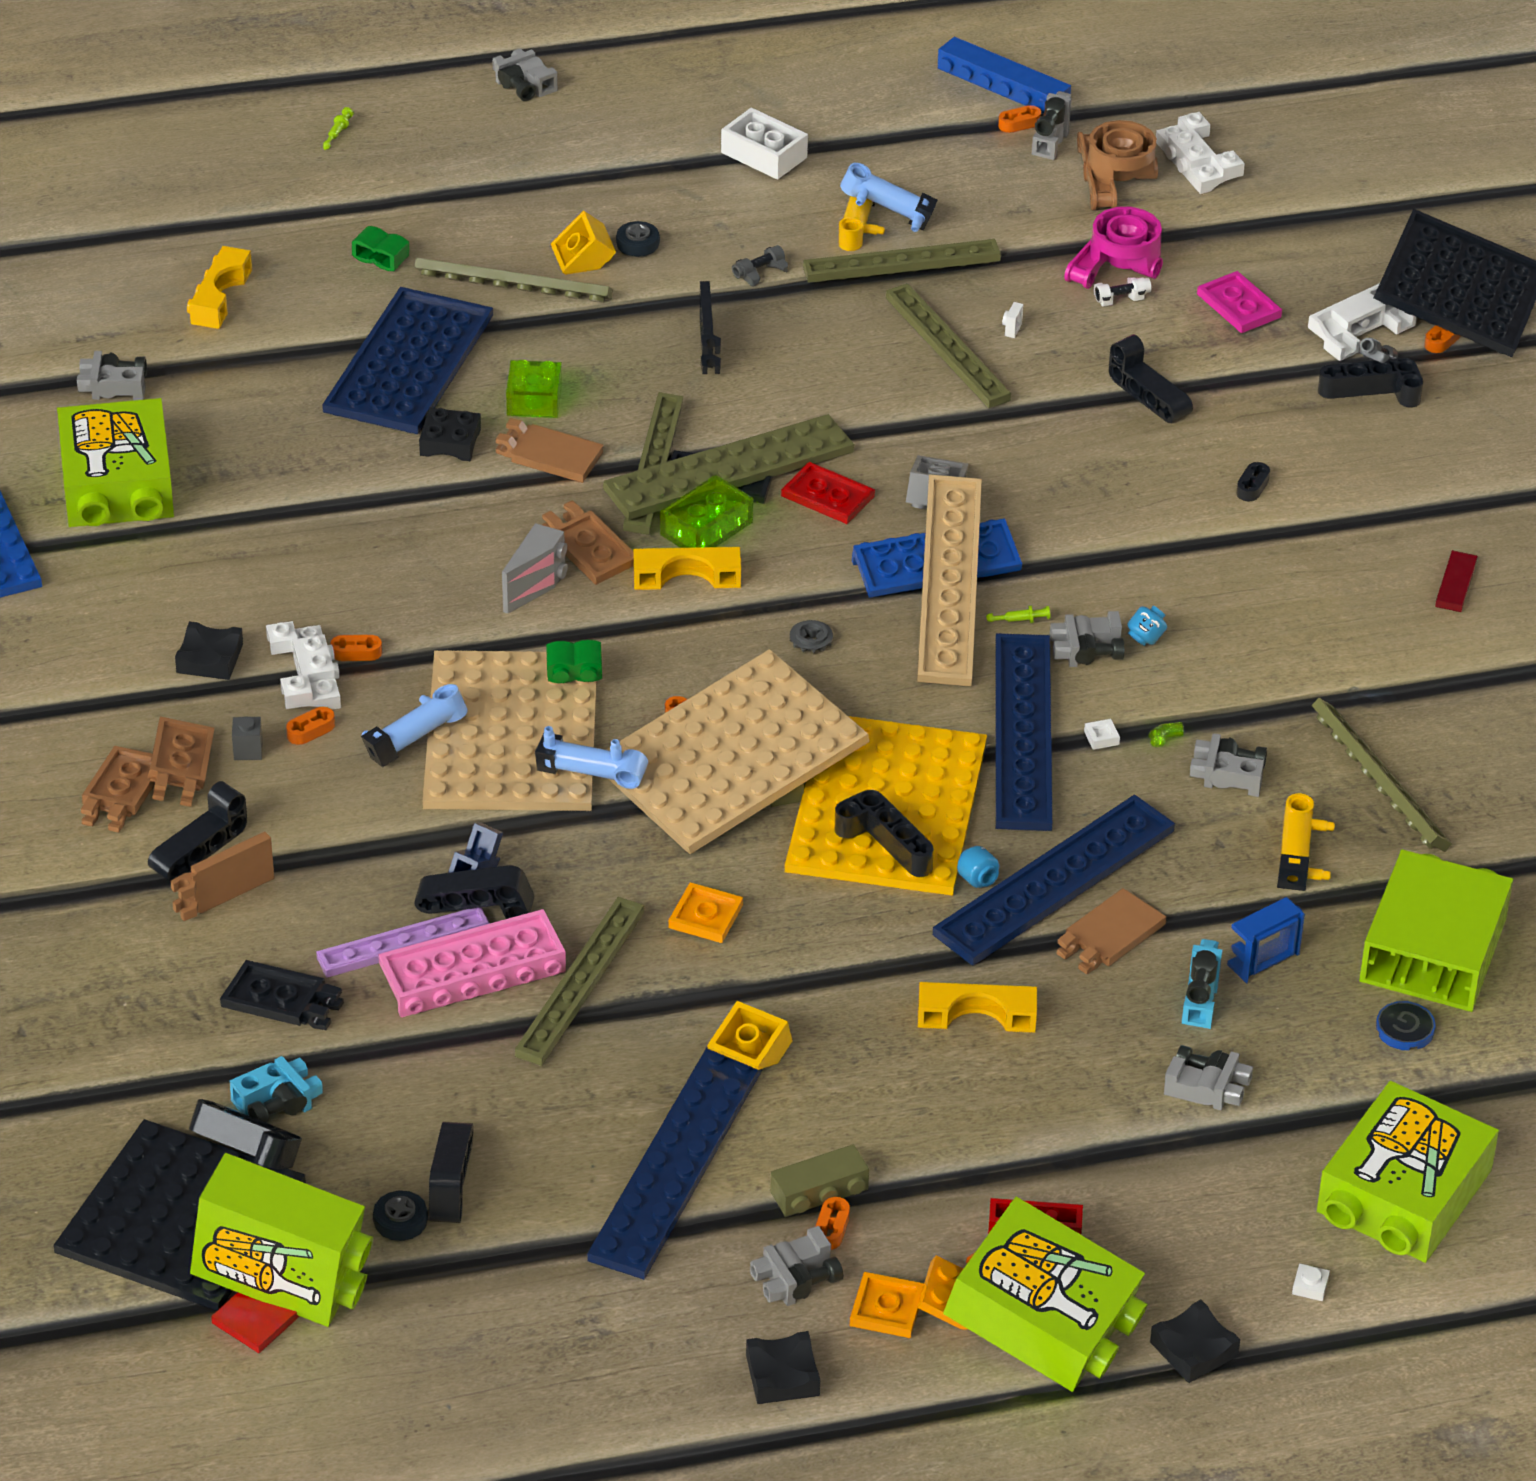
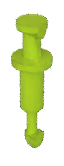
M344 107L342 115L335 116L333 120L334 125L328 133L329 137L323 143L324 150L329 149L332 139H336L341 130L349 126L348 119L354 115L351 108Z
M1029 605L1026 610L1008 611L1005 615L993 616V613L986 615V619L989 622L1006 620L1008 622L1030 620V623H1034L1033 618L1047 617V619H1051L1049 606L1033 610L1032 605Z

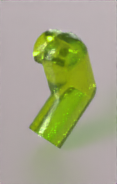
M1182 722L1166 723L1152 729L1148 737L1151 739V746H1163L1166 742L1165 737L1183 736Z

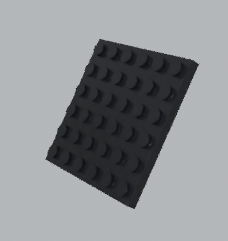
M1413 208L1373 299L1402 310L1406 314L1423 319L1430 324L1449 330L1453 334L1470 339L1477 344H1482L1496 350L1500 354L1513 357L1536 301V260Z
M143 1119L54 1243V1253L218 1311L233 1290L190 1274L199 1198L225 1153L256 1165L259 1164L254 1162L255 1157ZM267 1168L306 1183L305 1174L291 1169L275 1170Z

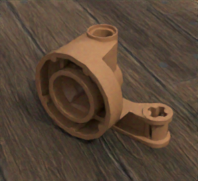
M1116 120L1097 126L1090 134L1077 133L1078 153L1082 154L1084 162L1085 182L1088 181L1090 188L1091 210L1101 207H1117V191L1114 180L1128 181L1133 178L1135 180L1157 179L1158 161L1157 157H1155L1157 138L1146 126L1133 121Z

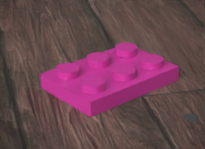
M1238 271L1197 287V295L1240 333L1279 319L1282 316V309Z

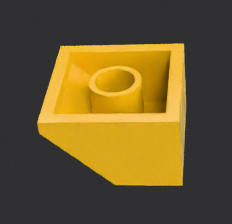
M584 210L551 243L562 273L565 275L598 270L605 263L609 262L616 253L605 225Z
M736 1001L707 1047L712 1051L760 1070L779 1063L792 1043V1037L788 1021Z

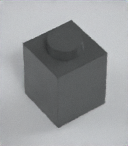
M233 717L232 744L234 760H262L263 737L261 717Z

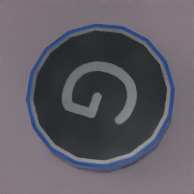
M1397 1001L1387 1004L1379 1011L1376 1019V1030L1379 1032L1380 1039L1390 1047L1399 1050H1410V1047L1417 1046V1049L1423 1048L1432 1041L1435 1033V1020L1429 1010L1409 1001Z

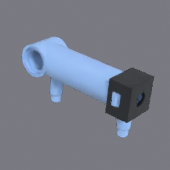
M861 163L850 164L840 184L844 193L856 197V204L859 206L863 205L866 199H869L909 218L908 224L912 225L911 230L913 232H917L919 229L924 231L938 199L922 193L919 197L871 174L870 169Z
M447 684L438 688L433 693L432 698L422 695L419 698L422 705L382 730L377 726L370 731L365 730L361 738L370 758L381 767H385L399 758L398 751L445 722L452 723L462 719L467 714L468 709L457 685Z
M551 726L544 728V733L535 750L537 771L556 774L557 770L561 769L615 780L617 784L627 789H634L639 786L648 766L647 757L640 751L628 749L622 753L620 741L617 739L611 741L610 751L563 742V735L555 734Z

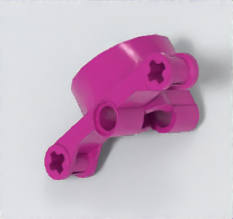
M1114 207L1103 211L1096 216L1093 222L1091 240L1069 262L1064 275L1065 281H1074L1083 284L1084 288L1089 289L1093 285L1100 267L1105 262H1110L1111 265L1117 268L1131 269L1136 273L1156 279L1163 265V259L1160 258L1162 235L1160 221L1153 214L1135 207Z

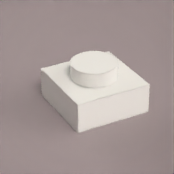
M1014 302L1010 310L1005 311L1002 325L1006 326L1005 336L1015 338L1022 325L1023 304Z
M1111 719L1085 723L1084 732L1093 750L1119 745L1120 736Z
M1299 1263L1292 1294L1323 1301L1330 1270Z

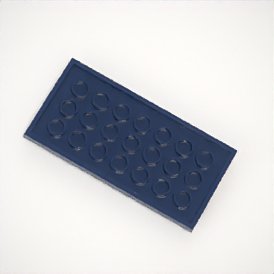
M400 287L322 404L323 413L407 433L419 434L425 424L429 409L436 407L493 317V307Z

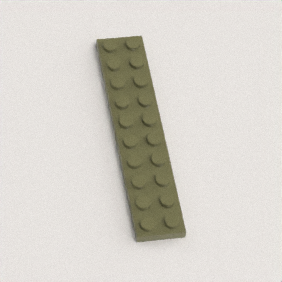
M826 414L604 480L603 489L627 520H631L757 482L769 475L773 477L800 469L808 462L816 464L853 453L855 444L832 417Z

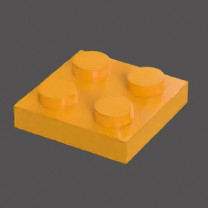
M690 882L668 920V928L723 943L743 907V897Z
M864 1272L851 1312L849 1326L911 1338L919 1311L917 1307L924 1283Z

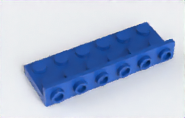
M0 491L1 598L42 587V580Z
M1005 518L980 523L977 578L1021 570L1022 561ZM914 533L909 536L887 538L870 543L863 542L853 546L851 561L853 565H857L869 598L922 588L925 533Z

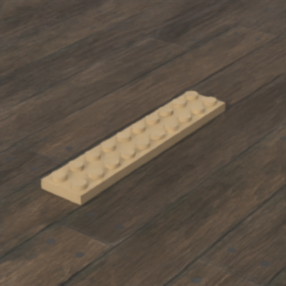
M929 474L917 682L971 686L982 479Z

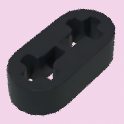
M1253 462L1247 466L1237 483L1236 494L1239 499L1250 502L1259 498L1269 482L1270 468L1267 464Z

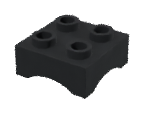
M430 408L419 438L420 456L429 457L436 454H445L456 457L461 461L470 462L476 439L481 431V413Z
M189 621L183 643L175 655L176 673L230 680L243 646L242 628L214 629L198 622Z
M1201 1299L1193 1303L1177 1317L1168 1321L1158 1322L1151 1328L1150 1343L1188 1383L1239 1355L1240 1338L1234 1332L1223 1327Z
M809 1331L797 1332L792 1336L776 1340L746 1339V1358L757 1404L820 1396V1376L813 1356Z

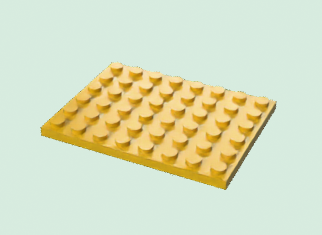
M848 716L869 734L870 742L806 781L785 861V872L953 896L958 876L957 864L964 849L987 744V735ZM865 790L880 792L932 843L934 848L932 872L925 877L911 875L868 831L853 838L839 837L834 830L836 805Z

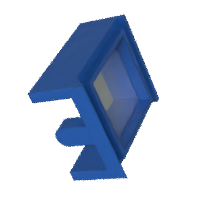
M1285 897L1233 923L1231 928L1246 942V945L1241 941L1231 945V949L1236 957L1228 960L1227 965L1248 984L1249 976L1255 975L1294 955V953L1297 956L1300 955L1305 917L1302 909Z

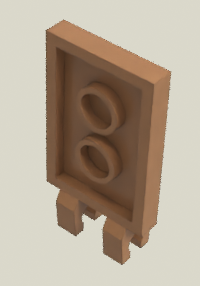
M510 418L506 424V428L509 429L506 434L500 433L496 438V443L499 444L496 448V453L511 458V462L581 483L585 481L603 454V444L535 424L526 426L522 420Z
M571 500L565 503L563 507L567 511L563 513V518L567 521L563 524L561 519L552 511L542 515V519L546 521L542 524L543 526L564 531L565 543H567L565 556L595 585L633 567V551L591 510L584 513L582 508Z
M160 716L148 774L150 781L155 782L152 799L163 801L168 784L182 787L180 805L191 807L195 790L200 791L204 787L214 734L213 727Z
M119 746L113 747L82 794L83 806L81 813L86 814L82 818L83 825L93 827L98 820L99 812L105 811L109 812L107 819L112 820L108 825V830L119 832L125 824L126 816L136 815L155 785V782L150 781V778H148L152 758L151 753Z
M264 831L192 865L190 873H184L171 880V889L173 892L178 891L179 898L173 901V910L176 913L180 912L181 919L186 921L196 917L198 913L201 914L273 880L274 868L271 837Z
M1122 888L1068 927L1066 933L1058 939V944L1062 947L1057 949L1056 954L1063 959H1067L1082 948L1084 951L1080 953L1079 958L1084 962L1078 965V969L1088 974L1098 968L1102 962L1107 966L1112 965L1165 925L1166 916Z

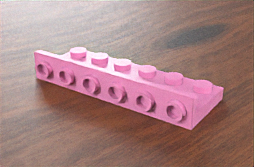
M544 909L378 954L379 964L398 1001L400 1017L472 999L566 971V951Z

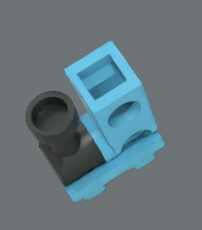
M1202 939L1200 946L1193 945L1182 1024L1211 1029L1215 1003L1212 1001L1214 993H1217L1222 959V949H1218L1219 942Z
M281 1056L274 1059L275 1063L263 1065L230 1080L231 1102L241 1113L266 1123L269 1121V1115L280 1111L293 1116L301 1110L306 1112L312 1109V1099L323 1093V1085L316 1075L306 1080L302 1079L308 1076V1068L301 1058L287 1062Z

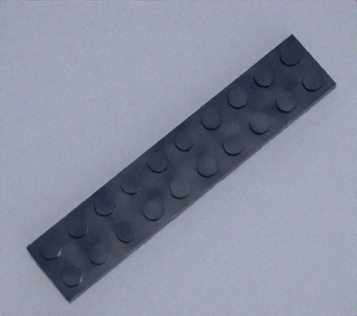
M996 633L995 829L1052 831L1050 635Z
M1134 794L935 925L932 935L974 966L1173 833L1175 823Z
M706 1047L588 1251V1262L645 1280L761 1074L762 1069H755Z

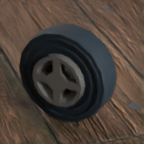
M634 221L623 224L617 230L616 244L618 249L624 254L636 257L647 256L658 249L660 234L653 224Z
M402 1190L389 1192L380 1197L374 1206L373 1222L375 1228L383 1237L390 1240L405 1241L413 1239L420 1235L427 1226L428 1209L426 1203L419 1195L413 1192Z

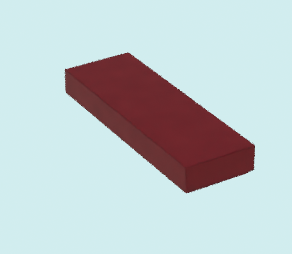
M1451 551L1436 598L1435 607L1462 612L1477 564V555Z

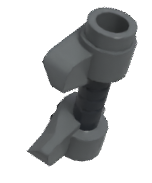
M776 245L766 248L764 255L752 260L744 258L736 261V264L732 265V272L737 279L743 278L750 286L754 287L760 282L757 268L766 265L767 267L778 268L787 273L788 263L785 261L783 249L781 246Z
M1364 338L1360 343L1359 353L1364 357L1367 356L1368 359L1384 363L1388 359H1397L1398 352L1394 347L1389 345L1382 346L1374 338Z

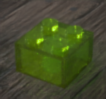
M511 360L506 389L507 416L558 418L562 390V362Z

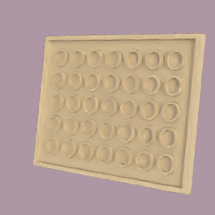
M769 649L620 741L622 753L625 750L634 749L643 753L648 759V766L637 788L627 789L617 784L615 780H608L684 850L692 854L867 744L870 740L869 734Z
M434 651L431 698L438 688L447 684H455L460 690L468 712L462 719L452 723L445 722L428 733L423 809L592 811L593 776L558 769L556 774L537 771L535 750L544 733V728L547 726H551L555 734L563 735V742L594 747L597 681L549 682L547 678L546 652Z

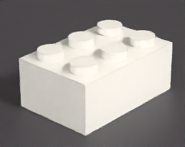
M748 109L721 129V153L777 180L807 158V133L756 109Z

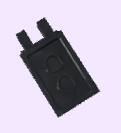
M700 281L702 374H707L708 368L715 367V374H720L721 358L713 355V347H715V354H720L721 338L713 335L710 281Z
M245 960L220 997L221 1007L298 1026L308 1023L312 1028L327 1030L331 1024V1018L326 1017L329 1009L339 1011L344 1004V1000L339 998L342 989L326 984L324 978Z

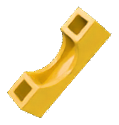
M222 246L218 255H214L210 269L205 271L203 281L197 285L195 295L188 301L187 313L190 314L191 324L220 329L228 314L226 294L221 291L232 286L245 284L252 272L251 250Z
M740 547L633 549L634 590L661 589L668 580L680 575L702 577L709 581L714 588H741Z
M919 982L918 1028L947 1029L950 1023L959 1016L969 1013H981L998 1020L1005 1031L1035 1033L1037 987Z

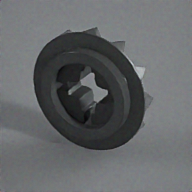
M802 621L794 625L790 631V641L793 642L794 648H801L802 652L807 650L813 653L816 650L825 651L826 646H831L833 632L831 628L820 621Z

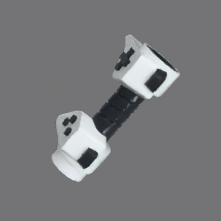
M1144 277L1127 278V284L1109 287L1108 284H1094V295L1097 302H1100L1102 306L1113 305V296L1128 294L1130 299L1138 301L1143 300L1144 295L1151 292L1150 279Z

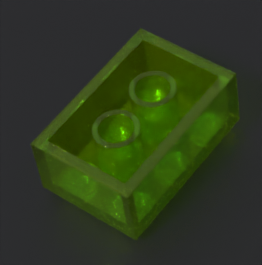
M717 475L712 476L660 510V535L680 548L717 547L753 523V498Z

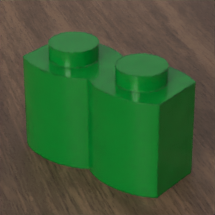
M367 226L352 241V256L361 262L373 263L383 270L395 271L409 257V241L400 235L388 234L378 227Z
M582 640L575 643L555 641L546 644L547 678L549 682L568 683L574 680L594 682L603 679L601 642Z

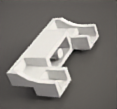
M1200 112L1178 117V125L1156 130V143L1164 151L1167 158L1176 165L1179 172L1188 179L1200 194L1212 191L1216 186L1227 180L1243 176L1245 163L1234 151H1227L1217 155L1202 139L1209 136L1210 123Z
M1377 284L1310 315L1308 328L1324 340L1323 349L1339 361H1342L1359 353L1360 340L1357 338L1358 336L1381 325H1385L1397 335L1414 327L1416 316L1406 314L1402 310L1373 299L1379 286Z
M293 621L266 625L271 655L293 652L298 676L280 679L281 692L284 694L286 709L306 706L328 707L332 710L341 708L340 694L335 680L340 678L337 662L332 663L335 660L332 644L327 645L320 625L297 629L294 628Z

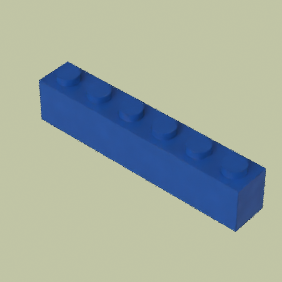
M955 36L938 49V69L1025 106H1036L1041 109L1042 113L1045 111V102L1049 93L1057 94L1058 91L1071 94V85Z

